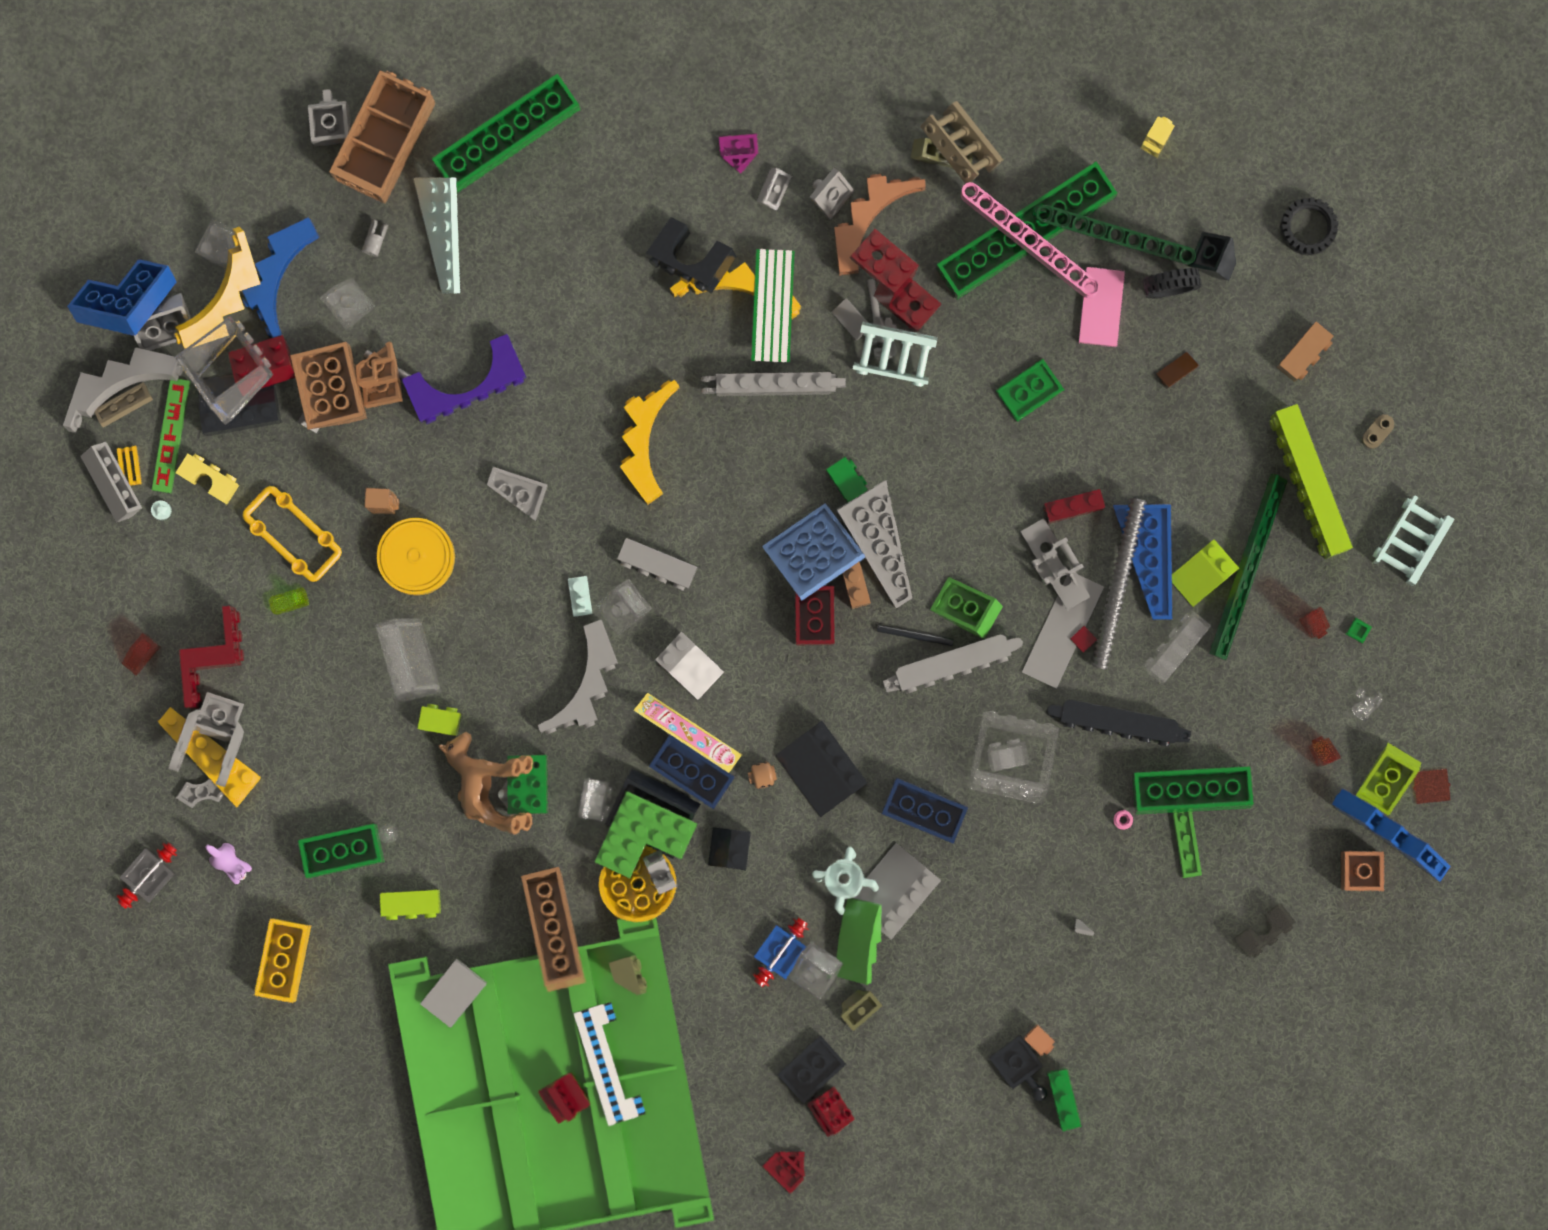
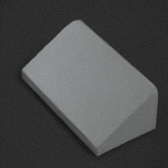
M771 168L757 203L778 210L792 176L778 168Z
M846 298L832 313L857 341L864 335V333L860 332L862 322L867 321Z

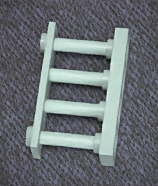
M862 322L860 332L864 333L865 341L860 363L854 362L853 369L857 373L863 375L873 373L912 381V384L916 386L928 385L929 378L923 376L929 349L932 347L936 348L937 337ZM875 335L883 337L884 340L879 367L867 365L872 340L875 338ZM894 339L901 340L903 344L897 371L886 369L891 343ZM913 343L920 344L922 348L916 375L905 373L910 345H913Z
M1417 496L1405 500L1402 505L1404 511L1381 548L1378 546L1373 554L1375 558L1373 563L1377 564L1382 559L1406 574V577H1408L1406 583L1411 586L1416 585L1455 520L1450 516L1439 519L1415 504L1418 499ZM1410 510L1434 524L1435 528H1437L1435 534L1429 535L1405 521ZM1400 527L1424 540L1425 544H1427L1426 549L1418 551L1395 537ZM1392 543L1415 557V560L1418 561L1415 567H1408L1385 553L1389 545Z

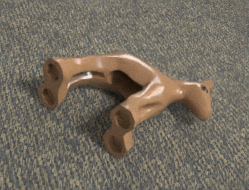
M468 732L462 733L451 741H447L446 745H439L440 750L445 753L448 763L461 775L462 785L458 793V800L461 801L465 817L511 834H518L520 830L528 831L532 825V815L530 813H518L512 816L502 815L492 805L489 799L491 776L517 777L520 774H528L533 766L531 756L509 759L505 764H498L485 759L470 758L467 756V751L472 741V736Z

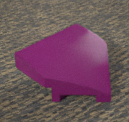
M757 134L719 137L720 156L738 172L742 173L758 154Z

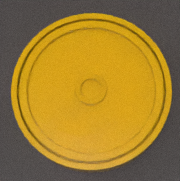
M408 518L395 523L384 533L377 549V564L385 581L394 589L408 595H425L439 589L448 580L455 564V551L451 539L440 526L427 519Z

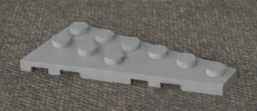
M884 480L837 509V512L856 544L864 553L867 562L894 607L898 608L912 599V594L887 488L888 485L887 481Z

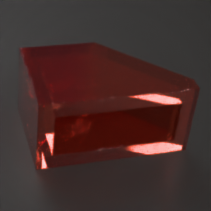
M1321 606L1299 619L1311 639L1315 637L1320 639L1328 633L1326 630L1330 628Z
M142 633L130 647L122 664L137 676L161 646L147 634Z
M1320 736L1311 740L1313 744L1308 747L1317 767L1325 766L1341 759L1340 754L1329 738L1323 739Z

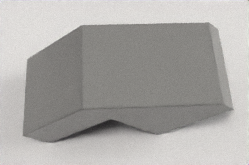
M660 850L643 857L659 894L677 887Z

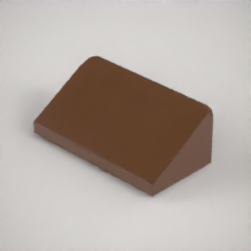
M1186 352L1156 373L1166 389H1168L1198 368L1199 365Z

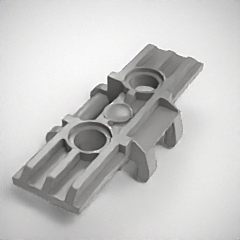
M1044 518L1021 531L1036 558L1031 562L1032 565L1036 568L1044 585L1051 583L1067 611L1090 598L1089 593L1076 573L1084 568V566L1078 562L1067 543V538L1057 541ZM1041 544H1050L1051 551L1043 553L1040 549ZM1062 548L1073 569L1068 571L1063 566L1055 549ZM1068 576L1071 579L1070 585H1061L1060 578Z

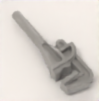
M875 279L867 280L873 324L896 328V324H892L891 318H886L885 322L881 318L878 300L873 296L876 291ZM875 335L872 344H883V337ZM895 339L891 343L888 359L896 356ZM875 348L874 357L881 358L882 348Z

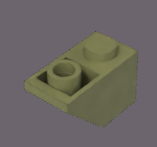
M636 955L609 963L615 983L636 995L647 993V983L640 971L642 969L641 962L637 959Z

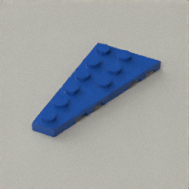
M1171 504L1144 505L1145 511L1142 512L1144 516L1141 517L1143 521L1140 522L1141 528L1138 529L1140 534H1137L1138 540L1135 542L1137 546L1134 547L1136 551L1133 552L1134 558L1131 560L1133 561L1152 620H1172ZM1113 505L1122 534H1124L1123 528L1126 526L1124 522H1127L1125 517L1128 516L1127 510L1130 508L1128 505Z

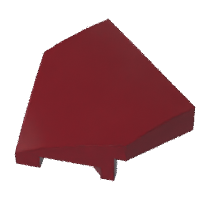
M804 1151L776 1152L762 1166L788 1194H791L804 1180Z

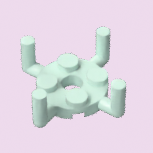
M852 847L846 849L844 859H840L830 865L826 872L815 870L812 873L817 882H821L824 879L829 892L837 897L835 909L839 915H843L845 912L843 907L844 899L857 896L863 886L870 887L874 892L879 890L876 881L865 879L861 868L852 861L856 857ZM843 874H847L850 877L849 881L845 884L839 882V878Z

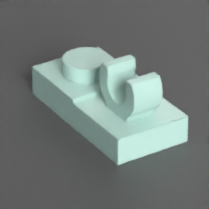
M587 576L568 579L573 617L593 614Z

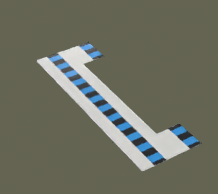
M611 1002L574 1013L608 1125L610 1126L646 1114L640 1095L626 1100L623 1095L602 1027L604 1024L616 1021Z

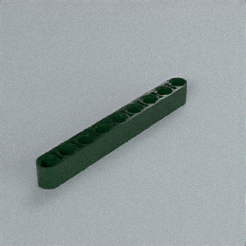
M1039 204L1032 210L1033 218L1039 222L1167 260L1191 264L1196 258L1195 251L1190 247L1049 205ZM1042 208L1046 210L1044 218L1039 216V211ZM1060 213L1064 215V221L1061 224L1057 222V216ZM1077 219L1082 221V226L1079 229L1075 227ZM1095 224L1100 226V231L1097 234L1093 232ZM1116 229L1118 232V236L1116 239L1113 240L1111 238V232L1112 230ZM1131 235H1134L1135 242L1130 245L1128 239ZM1149 240H1152L1153 247L1152 249L1148 250L1146 247V243ZM1169 245L1171 252L1165 255L1164 248ZM1186 250L1188 258L1183 260L1182 253Z

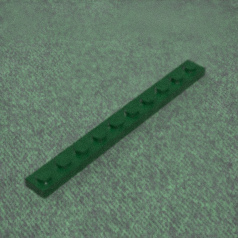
M1271 474L1267 482L1239 569L1209 654L1222 660H1227L1288 481L1277 474Z

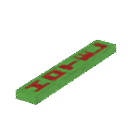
M170 380L152 491L172 494L190 387L189 380Z

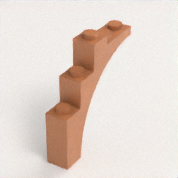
M874 174L867 178L869 201L856 199L850 205L853 225L849 226V223L838 224V227H834L839 275L858 273V265L850 259V256L861 245L863 236L872 220L882 209L896 199L907 194L924 191L926 187L925 179L920 180V177H914L905 182L896 179L887 183L886 176L881 174Z

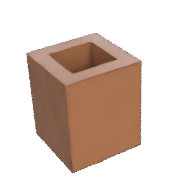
M1037 1024L1023 1038L1041 1056L1043 1053L1047 1055L1054 1048L1052 1044L1055 1041Z

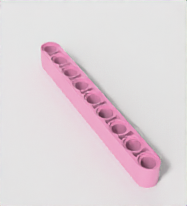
M969 182L962 187L961 198L966 204L1080 295L1089 299L1096 295L1099 290V284L1093 277L979 186ZM972 189L975 195L968 197L965 194V190ZM987 201L990 207L983 209L979 203ZM1002 213L1005 219L998 221L994 215ZM1013 224L1017 225L1020 231L1013 233L1009 227ZM1030 236L1034 239L1035 243L1029 245L1024 239ZM1040 249H1047L1050 255L1042 256L1039 252ZM1061 260L1065 265L1064 268H1057L1054 264L1055 261ZM1070 273H1078L1079 280H1072L1069 276ZM1085 285H1093L1094 292H1087L1084 288Z

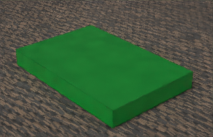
M1041 359L997 389L996 393L1018 422L1065 389L1044 359Z

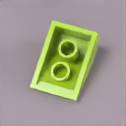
M1214 539L1172 574V584L1190 605L1194 607L1236 572L1239 567Z
M1387 743L1355 796L1389 816L1418 773L1421 762Z

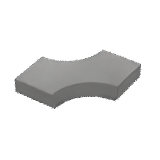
M209 779L202 784L186 782L176 798L193 808L198 802L206 799L220 802L224 794Z

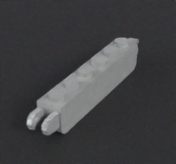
M831 372L716 374V376L701 377L702 382H716V388H703L701 393L717 394V396L831 394V392H836V388L846 387V379L836 378V374H831Z
M1000 634L899 667L895 676L883 681L886 692L901 690V692L906 691V694L917 691L916 687L924 685V688L935 685L936 680L942 679L945 682L954 679V674L960 673L963 676L972 673L971 669L979 667V670L990 667L989 663L997 661V664L1009 661L1008 657L1011 656V652L1020 649L1023 646V641L1020 638L1006 640V637Z

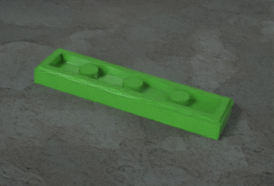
M1192 812L1172 813L1182 878L1201 876L1202 872Z

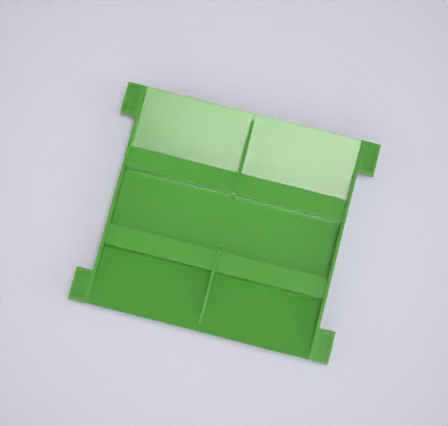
M656 917L644 922H630L617 919L620 939L578 947L586 983L548 992L544 984L538 955L469 968L485 980L487 984L451 1028L420 1004L444 973L431 976L427 957L388 964L437 1230H565L672 1209L676 1228L714 1220ZM636 955L637 959L641 962L642 969L640 971L647 983V993L636 995L615 983L609 966L610 962ZM608 1002L612 1004L616 1021L604 1024L602 1027L624 1098L626 1100L640 1095L646 1113L610 1126L605 1116L574 1013ZM571 1072L589 1100L590 1106L578 1112L573 1120L569 1122L564 1120L558 1124L538 1091Z

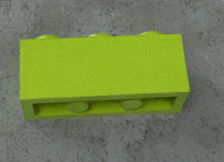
M440 890L380 893L381 917L386 916V920H397L398 916L405 915V919H416L419 914H425V918L436 917L437 913H441Z

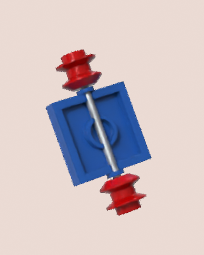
M793 918L794 925H788L790 934L776 925L754 956L766 965L765 968L758 967L760 971L758 975L753 974L756 977L754 981L760 986H769L767 981L774 979L772 971L786 979L808 949V947L796 939V936L799 938L804 937L802 932L809 930L806 928L808 924L802 919L798 918L795 920Z

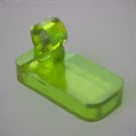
M298 588L270 597L269 605L273 614L280 615L307 607L309 599L306 589Z

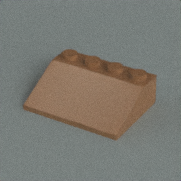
M347 342L290 355L308 430L367 419L360 386L357 383L351 347Z

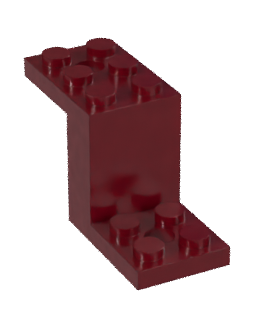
M874 229L850 256L853 262L879 283L873 296L914 332L917 333L941 306L938 300L913 280L919 265L878 230ZM875 251L880 252L882 259L875 260L872 257V253ZM916 302L919 304L920 309L914 311L910 308L909 304Z
M222 606L226 645L179 650L185 708L197 709L199 704H202V696L197 689V685H200L199 673H196V670L241 666V661H244L243 649L240 650L239 642H242L241 630L238 631V623L241 622L240 612H236V608L232 606Z

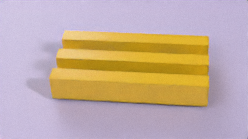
M137 447L118 448V462L124 475L122 453L125 452L129 485L142 484ZM130 451H133L136 481H133Z

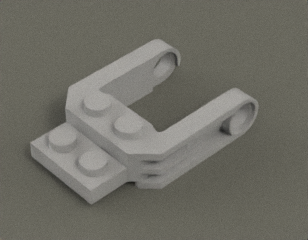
M207 692L201 709L190 712L187 716L169 769L179 772L193 732L196 730L201 734L230 742L215 783L225 787L244 735V730L238 723L244 704Z

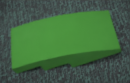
M852 897L847 899L838 941L836 977L866 985L871 983L872 964L876 962V944L881 942V904Z

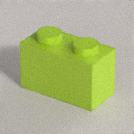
M427 704V707L422 706L418 724L419 730L452 736L458 735L461 713H457L458 709L446 707L445 711L438 709V705Z

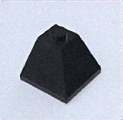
M1202 232L1194 250L1196 258L1188 267L1197 268L1200 272L1214 278L1229 281L1236 266L1233 238Z

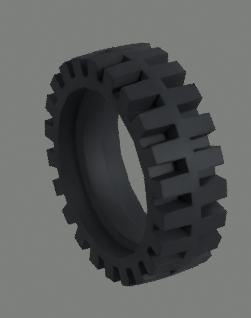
M1313 197L1308 199L1302 198L1291 204L1285 211L1280 223V232L1283 236V241L1294 252H1298L1301 255L1319 254L1333 243L1338 233L1337 215L1333 212L1334 209L1330 208L1327 202L1324 203L1321 199ZM1314 209L1325 217L1327 233L1321 242L1304 244L1294 237L1291 231V221L1298 211Z
M1197 268L1166 271L1143 279L1144 291L1148 299L1181 295L1202 287Z

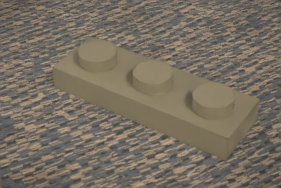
M142 382L95 410V415L100 425L105 427L152 401L153 398L145 383Z

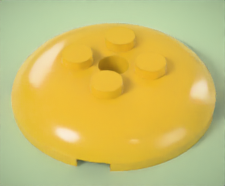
M648 846L644 847L631 878L606 867L602 869L599 878L600 895L606 907L617 917L630 922H644L659 916L671 904L676 887L659 894L643 860V857L657 850ZM663 855L667 863V866L673 876V879L676 883V875L673 866L667 859V857ZM636 881L643 882V886L640 889L633 887Z

